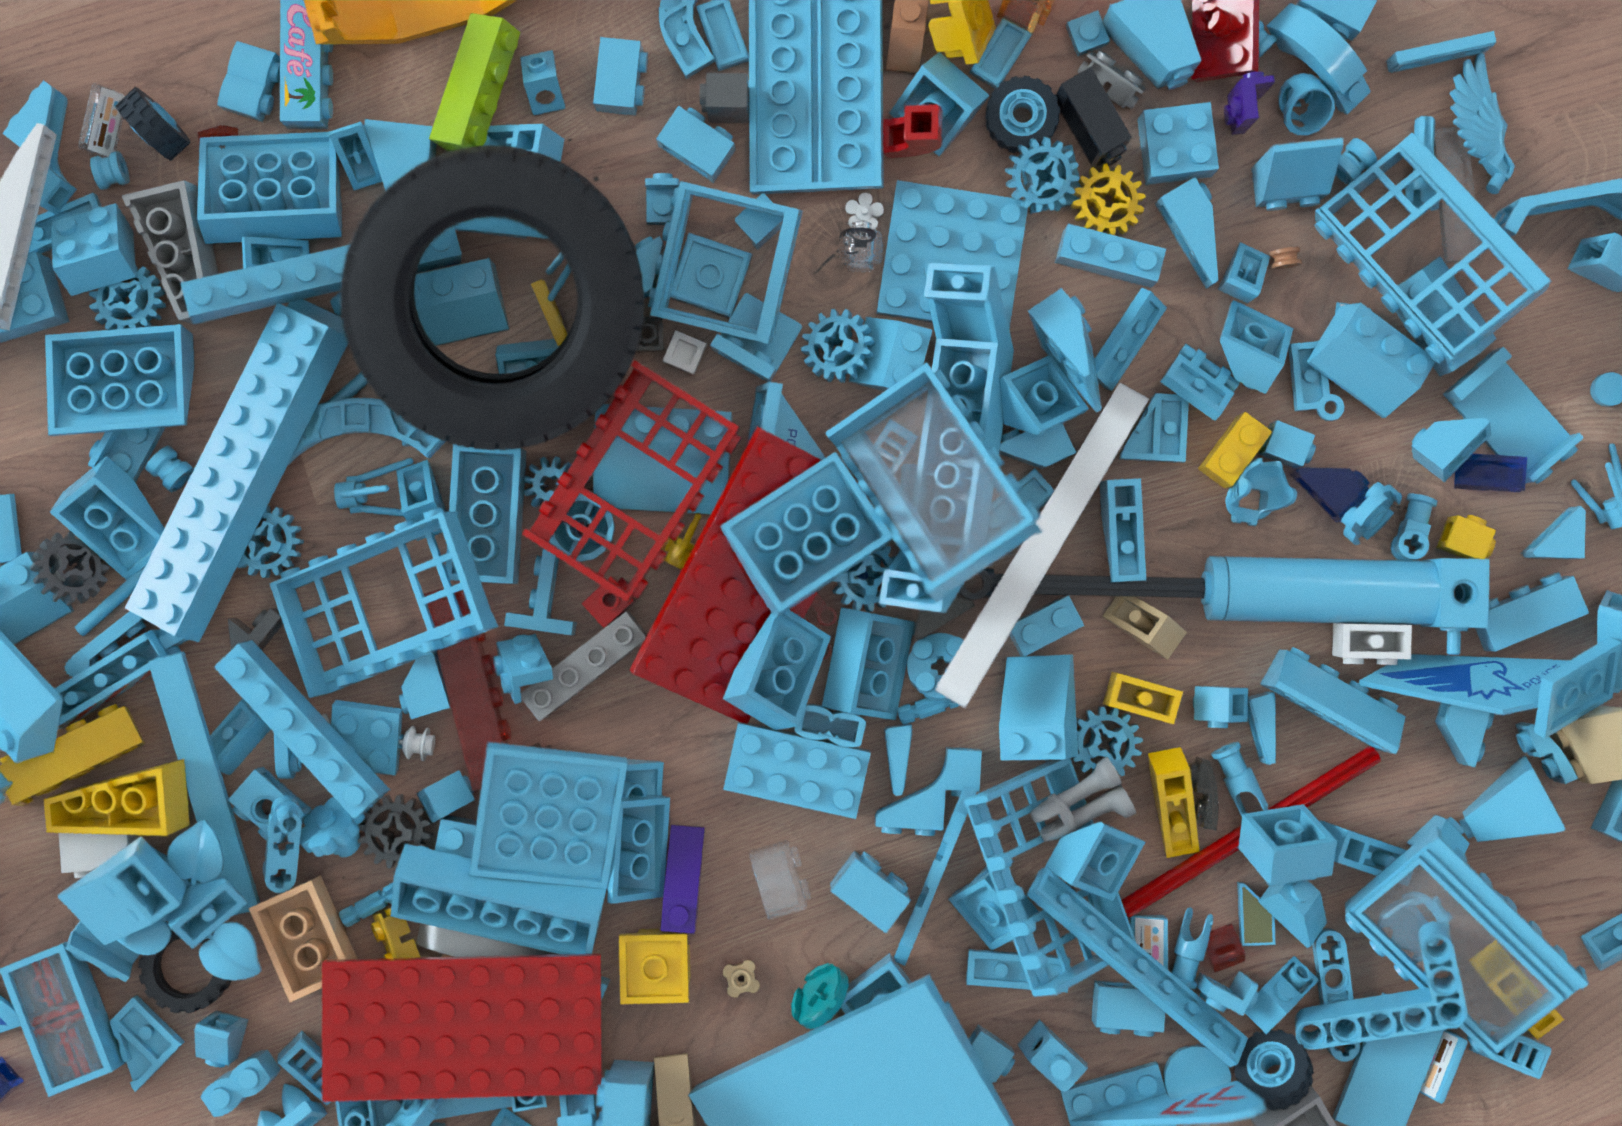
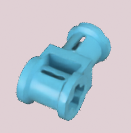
M1409 493L1406 499L1409 501L1405 519L1400 522L1398 533L1393 538L1390 547L1392 555L1397 560H1416L1422 558L1429 549L1428 535L1431 528L1428 522L1432 507H1436L1438 502L1434 498L1425 495ZM1411 539L1410 544L1415 547V550L1408 552L1409 547L1404 545V541Z

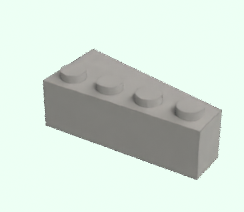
M183 180L122 195L121 197L126 207L130 208L135 219L133 223L148 247L149 252L147 253L152 264L156 265L160 273L161 283L178 320L193 324L187 311L180 283L218 274L213 244H205L197 222L198 186ZM222 317V318L213 319V320H209V321H205V322H200V323H196V324H194V325H198V324H202V323H207V322H211V321H215V320H219V319H224V318H227V317Z

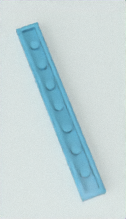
M182 651L151 659L148 661L177 759H184L186 786L196 821L198 823L206 819L216 832L222 847L224 867L218 879L225 878L248 902L234 915L250 912L249 908L260 903V899L231 803L228 801L227 790L185 652Z
M1045 866L1038 871L1027 893L1029 898L1229 1067L1239 1063L1248 1037Z

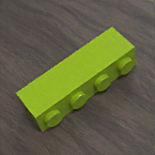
M470 14L429 136V140L448 152L466 147L483 146L486 142L487 133L497 109V103L521 33L505 19Z

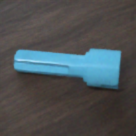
M1420 116L1415 119L1414 134L1434 155L1435 119L1431 116ZM1421 176L1405 188V196L1417 209L1437 194ZM1439 202L1436 203L1433 207H1431L1430 210H1437L1439 208Z

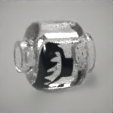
M864 221L852 222L851 228H847L840 233L839 261L847 266L848 271L871 272L874 270V266L881 263L883 235L880 231L872 228V223Z

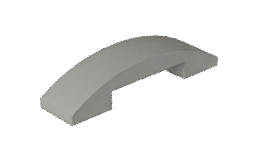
M422 923L420 924L416 944L453 957L552 955V952Z

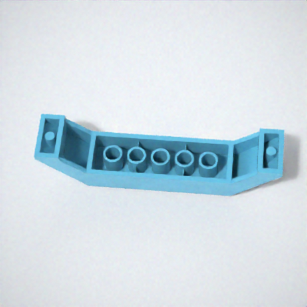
M929 263L924 297L928 299L936 335L932 371L935 373L939 369L951 385V387L946 389L947 393L951 398L956 395L959 396L969 411L963 415L967 422L970 424L974 420L987 437L981 441L986 450L993 446L999 455L1004 422L1000 379L1011 373L1014 348L996 270L992 266ZM928 391L912 504L953 567H955L986 546L994 485L934 396ZM901 549L889 569H884L879 603L945 613L964 583L944 595V598L937 603L924 588L926 587L912 569L909 559Z

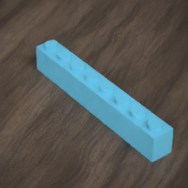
M454 227L439 235L427 247L418 265L417 273L461 263L462 254ZM349 245L181 282L189 317L192 323L196 324L275 306L277 303L284 304L341 291L342 271Z

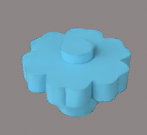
M331 797L325 805L316 806L304 819L305 827L301 829L300 844L308 853L313 852L316 857L331 854L339 855L342 858L348 857L355 853L361 843H358V839H360L358 824L364 820L365 814L354 819L334 797Z

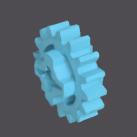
M1043 137L1041 145H1039L1036 139L1031 138L1029 148L1019 144L1017 147L1021 154L1018 157L1014 155L1009 156L1014 166L1013 168H1005V172L1012 175V179L1006 182V186L1016 188L1011 196L1015 200L1023 197L1021 203L1023 207L1028 208L1033 202L1034 210L1037 212H1041L1043 204L1052 211L1055 206L1054 201L1057 200L1065 204L1067 202L1063 195L1066 192L1075 193L1070 183L1071 181H1079V177L1072 174V170L1079 165L1075 161L1068 160L1073 154L1071 150L1066 149L1061 152L1062 142L1057 140L1051 147V141L1048 137ZM1046 152L1042 154L1040 159L1028 160L1029 157L1036 153ZM1059 161L1061 162L1063 168L1062 178L1059 177V173L1057 170ZM1038 169L1044 170L1048 174L1046 180L1039 179L1035 175ZM1021 170L1026 175V189H1024L1021 182ZM1051 188L1056 189L1053 193L1047 196L1038 197L1042 195L1044 190H1048Z
M136 266V277L128 279L133 280L130 283L121 281L98 288V291L89 292V296L96 300L89 307L93 312L98 313L95 320L101 325L105 324V329L152 327L150 323L152 318L161 320L162 317L156 311L158 308H166V304L159 299L166 292L163 288L157 286L160 280L155 275L150 276V271L146 267L142 266L138 270ZM127 296H128L129 299L131 300L128 304H127V301L125 300V298H126ZM125 316L133 317V319L120 320L123 319Z
M831 309L829 318H826L822 313L818 314L820 323L810 322L808 325L813 330L812 333L803 334L802 336L808 342V345L801 347V351L805 355H809L804 360L805 364L809 367H814L812 372L818 377L824 373V379L828 382H832L834 376H836L841 383H845L846 374H850L854 379L857 378L856 369L858 367L864 370L868 368L864 359L874 357V354L868 349L869 346L875 344V340L871 336H867L871 333V328L867 324L862 325L864 320L858 314L852 318V313L847 309L843 311L841 316L835 309ZM852 329L855 330L858 336V343L852 340ZM843 342L842 347L836 346L835 350L833 349L834 345H840ZM818 349L824 351V363L820 360Z
M267 505L260 519H266V521L262 522L261 527L255 529L248 543L250 553L248 554L245 549L237 566L238 568L249 566L248 575L255 576L260 570L262 578H269L272 570L276 576H280V573L283 572L282 566L287 568L294 567L293 562L290 560L292 556L301 557V553L295 550L296 545L304 543V540L295 536L296 533L302 530L301 526H291L290 524L294 516L288 514L282 517V508L275 507L271 513L270 506ZM282 528L286 535V542H284L280 533ZM262 536H267V539L271 541L269 547H264V543L260 542ZM275 554L281 555L276 561L265 564L270 556Z
M885 546L874 553V555L881 559L885 567H880L875 563L874 556L871 555L833 580V582L838 584L833 589V594H844L841 599L842 604L847 605L853 601L852 609L860 611L864 604V608L868 612H873L874 603L880 608L886 607V604L879 603L881 590L877 592V588L883 580L884 569L888 570L896 556H888L891 551L890 546ZM866 570L878 573L866 578V580L854 578L855 575H860V573H864ZM848 583H852L858 588L860 597L849 589Z
M1099 706L1097 715L1088 709L1086 710L1088 718L1086 721L1079 718L1076 719L1077 725L1080 726L1077 731L1078 756L1073 757L1072 760L1074 762L1083 761L1080 767L1082 772L1085 773L1090 768H1092V773L1094 772L1097 764L1090 759L1097 756L1108 757L1120 776L1125 775L1123 769L1125 765L1132 768L1136 766L1131 757L1132 755L1141 756L1142 752L1135 749V744L1143 742V738L1134 736L1133 733L1139 729V726L1137 724H1127L1131 717L1129 714L1125 713L1119 718V709L1113 707L1110 713L1107 714L1105 707ZM1101 721H1113L1120 727L1108 730ZM1090 729L1089 743L1083 745L1084 736L1087 730ZM1100 733L1105 737L1112 738V741L1108 743L1110 753L1103 748H1098V745L1102 743ZM1127 741L1125 753L1121 757L1119 754L1121 745Z

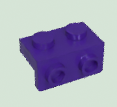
M1264 72L1247 73L1243 75V78L1227 95L1228 105L1224 107L1225 124L1231 127V135L1245 134L1259 118L1257 99L1262 98L1275 83L1274 75L1264 76Z

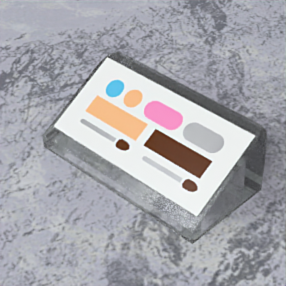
M93 83L78 143L80 150L90 156H100L102 158L109 157L111 152L116 151L123 117L115 105L125 97L124 94Z

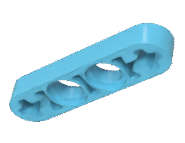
M1323 928L1312 944L1316 977L1319 979L1317 985L1320 1005L1354 1000L1345 939L1339 932L1331 928ZM1327 936L1337 941V945L1332 946L1331 952L1333 958L1336 960L1340 959L1339 963L1330 961L1328 950L1321 947L1322 943L1327 942ZM1331 969H1339L1342 973V981L1335 987H1329L1325 982V975ZM1348 1019L1340 1020L1337 1024L1340 1026H1349L1353 1022ZM1360 1043L1346 1046L1344 1053L1336 1047H1329L1327 1050L1337 1060L1348 1062L1358 1055Z

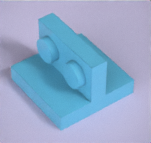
M986 865L971 883L955 891L948 900L992 951L1012 941L1013 938ZM1024 894L1021 902L1028 918L1039 911Z

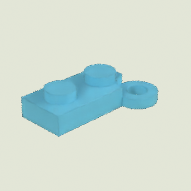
M1319 341L1290 344L1288 351L1295 412L1316 409L1317 414L1325 421H1333L1340 418L1345 407L1343 400L1335 394H1330L1328 378L1307 363ZM1328 401L1336 405V411L1333 414L1325 411V404Z

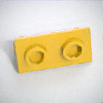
M391 907L384 910L386 917H382L381 913L372 914L375 921L371 923L372 932L377 942H383L387 954L383 955V958H421L414 939L403 943L400 941L399 937L411 932L406 920L391 917Z

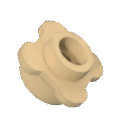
M745 960L743 963H738L734 966L728 964L724 967L723 976L727 978L729 985L727 993L731 997H738L740 993L748 991L750 993L758 991L760 983L755 979L754 962ZM743 976L744 981L740 982L738 977Z

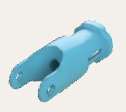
M1233 742L1213 751L1211 755L1213 759L1218 760L1225 775L1224 783L1241 817L1242 814L1247 812L1241 801L1240 792H1251L1257 797L1263 811L1269 810L1252 768L1246 766L1239 751L1241 748L1240 743Z
M1189 907L1185 911L1174 953L1176 954L1172 974L1187 987L1196 989L1197 983L1195 978L1200 961H1204L1214 917L1212 914L1207 916L1203 931L1195 940L1190 932L1193 909Z

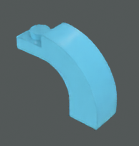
M1290 3L1267 25L1270 34H1274L1278 38L1275 43L1280 51L1299 58L1319 76L1332 95L1335 105L1340 112L1350 113L1371 92L1363 77L1367 69L1358 55L1336 30L1314 13Z

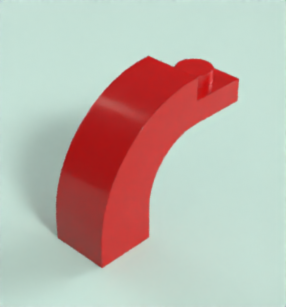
M939 104L905 106V116L883 119V156L887 158L912 157L928 154L940 149L942 146L943 112Z

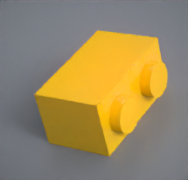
M1246 412L1237 415L1198 467V470L1224 489L1233 486L1272 431Z
M1111 672L1103 704L1174 724L1183 692Z

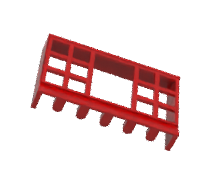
M636 360L631 364L633 370L623 386L620 384L613 395L615 398L605 414H601L596 420V428L586 443L583 442L576 452L578 456L567 472L564 471L557 482L559 485L549 501L545 500L540 507V515L531 529H525L522 533L528 539L627 602H630L633 597L639 599L649 584L645 577L651 568L657 571L668 554L663 549L670 539L676 541L686 526L682 520L688 510L693 513L696 511L705 496L700 492L706 482L714 483L723 469V466L719 464L726 452L731 455L742 437L737 435L740 431L739 426ZM651 382L656 383L673 394L660 416L639 403ZM679 399L700 412L687 433L666 421ZM634 409L655 421V424L642 443L621 430ZM706 416L727 429V432L714 451L693 438ZM662 426L683 439L670 460L649 448V445ZM617 436L693 484L660 536L585 488L586 483ZM688 444L693 445L710 456L697 478L676 465ZM580 493L601 506L588 528L567 515ZM607 511L628 523V526L615 545L594 532ZM562 521L583 533V536L570 555L549 542ZM634 528L656 541L642 563L621 550ZM590 538L611 551L598 572L577 560V557ZM617 555L638 568L625 590L604 577Z

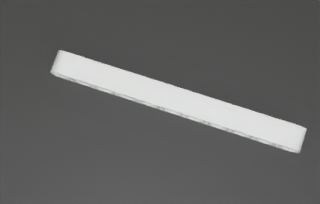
M1121 382L1119 383L1041 512V518L1036 521L1042 532L1040 534L1036 533L1023 542L935 691L966 708L1142 414L1149 398Z

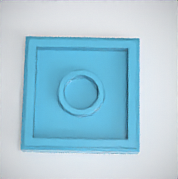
M688 233L676 269L670 298L730 318L734 312L752 253Z

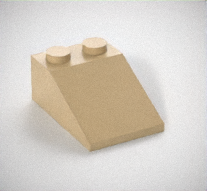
M1600 705L1552 734L1559 748L1564 749L1580 782L1596 784L1622 779V708Z

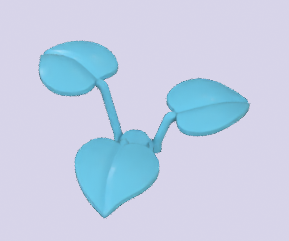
M206 819L199 821L177 836L169 847L168 864L180 879L191 878V885L195 886L217 880L220 877L224 867L223 851L216 832ZM164 916L154 924L117 941L137 954L153 955L162 951L171 939V928L166 922V916ZM223 923L207 936L210 940L204 943L199 950V957L204 968L218 978L242 980L256 976L262 971L258 961L255 940L250 931L239 923Z

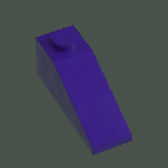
M671 825L660 931L695 934L705 827Z

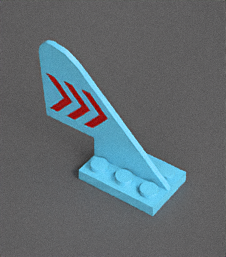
M1156 1061L1075 1084L1065 1094L1060 1090L1070 1126H1176L1179 1124H1210L1253 1117L1266 1110L1264 1100L1238 1081L1171 1099L1166 1093L1159 1065Z

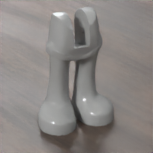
M1108 757L1100 760L1094 772L1087 778L1057 795L1051 794L1047 800L1030 812L1031 818L1035 823L1045 821L1058 814L1060 815V819L1040 830V835L1045 842L1053 841L1075 832L1081 826L1105 813L1116 812L1125 818L1136 814L1135 807L1125 789L1120 785L1122 784L1121 779ZM1109 789L1101 796L1071 812L1070 806L1100 790Z

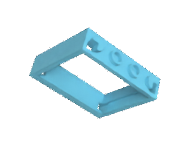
M680 181L679 188L675 187L673 197L670 199V207L674 208L672 220L666 221L663 230L662 240L667 241L664 255L659 254L656 261L655 274H659L657 287H652L649 293L648 307L652 308L650 315L766 344L772 343L803 211ZM693 195L784 217L758 329L668 308Z

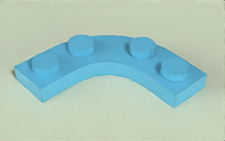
M661 0L659 23L662 36L670 53L687 79L715 62L713 55L697 31L693 20L694 7L698 0Z

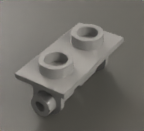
M1101 50L1097 54L1093 51L1088 53L1087 57L1092 60L1089 64L1084 61L1077 70V73H1081L1091 67L1102 87L1107 81L1112 84L1107 92L1108 97L1122 106V108L1127 106L1132 110L1139 100L1134 95L1135 92L1138 91L1143 94L1146 90L1141 85L1143 79L1129 69L1125 73L1113 66L1116 61Z

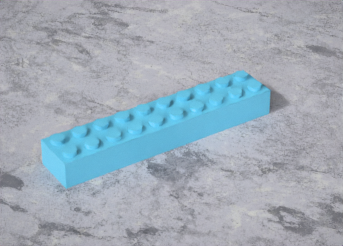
M277 303L125 607L126 609L175 637L200 642L348 345L345 335Z

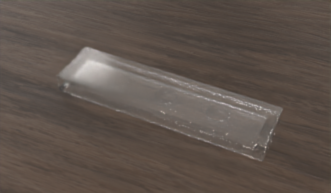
M1459 127L1435 129L1434 156L1475 199L1471 157L1468 154L1470 149L1464 147L1463 144L1466 140L1457 134L1461 129ZM1441 199L1439 201V217L1444 262H1459L1480 245L1479 238ZM1481 254L1474 260L1481 259Z

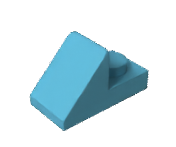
M242 237L243 269L309 254V240Z

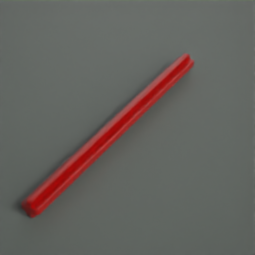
M1368 746L1276 803L1269 810L1302 804L1309 807L1380 763L1381 757L1374 747ZM1241 826L1122 899L1127 917L1131 918L1239 850Z

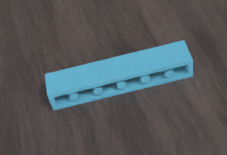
M253 640L238 643L214 666L354 819L366 813L390 790Z

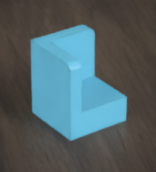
M764 193L757 198L758 200L773 203ZM746 208L735 218V223L752 240L753 246L758 250L781 229L784 217Z

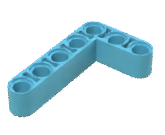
M1431 921L1425 923L1418 932V940L1429 988L1305 1007L1298 1011L1295 1016V1032L1298 1043H1302L1304 1045L1303 1048L1308 1050H1316L1452 1029L1465 1023L1468 1011L1448 928L1440 922ZM1440 938L1444 940V942L1437 947H1432L1427 944L1431 939ZM1439 971L1451 972L1446 978L1435 977V974ZM1446 1003L1458 1004L1452 1010L1442 1009V1006ZM1413 1008L1423 1010L1418 1015L1407 1014ZM1376 1014H1384L1388 1016L1385 1020L1376 1021L1372 1019V1017ZM1348 1019L1353 1022L1349 1026H1340L1337 1024L1340 1020ZM1307 1025H1315L1318 1027V1029L1313 1032L1305 1031L1303 1028Z

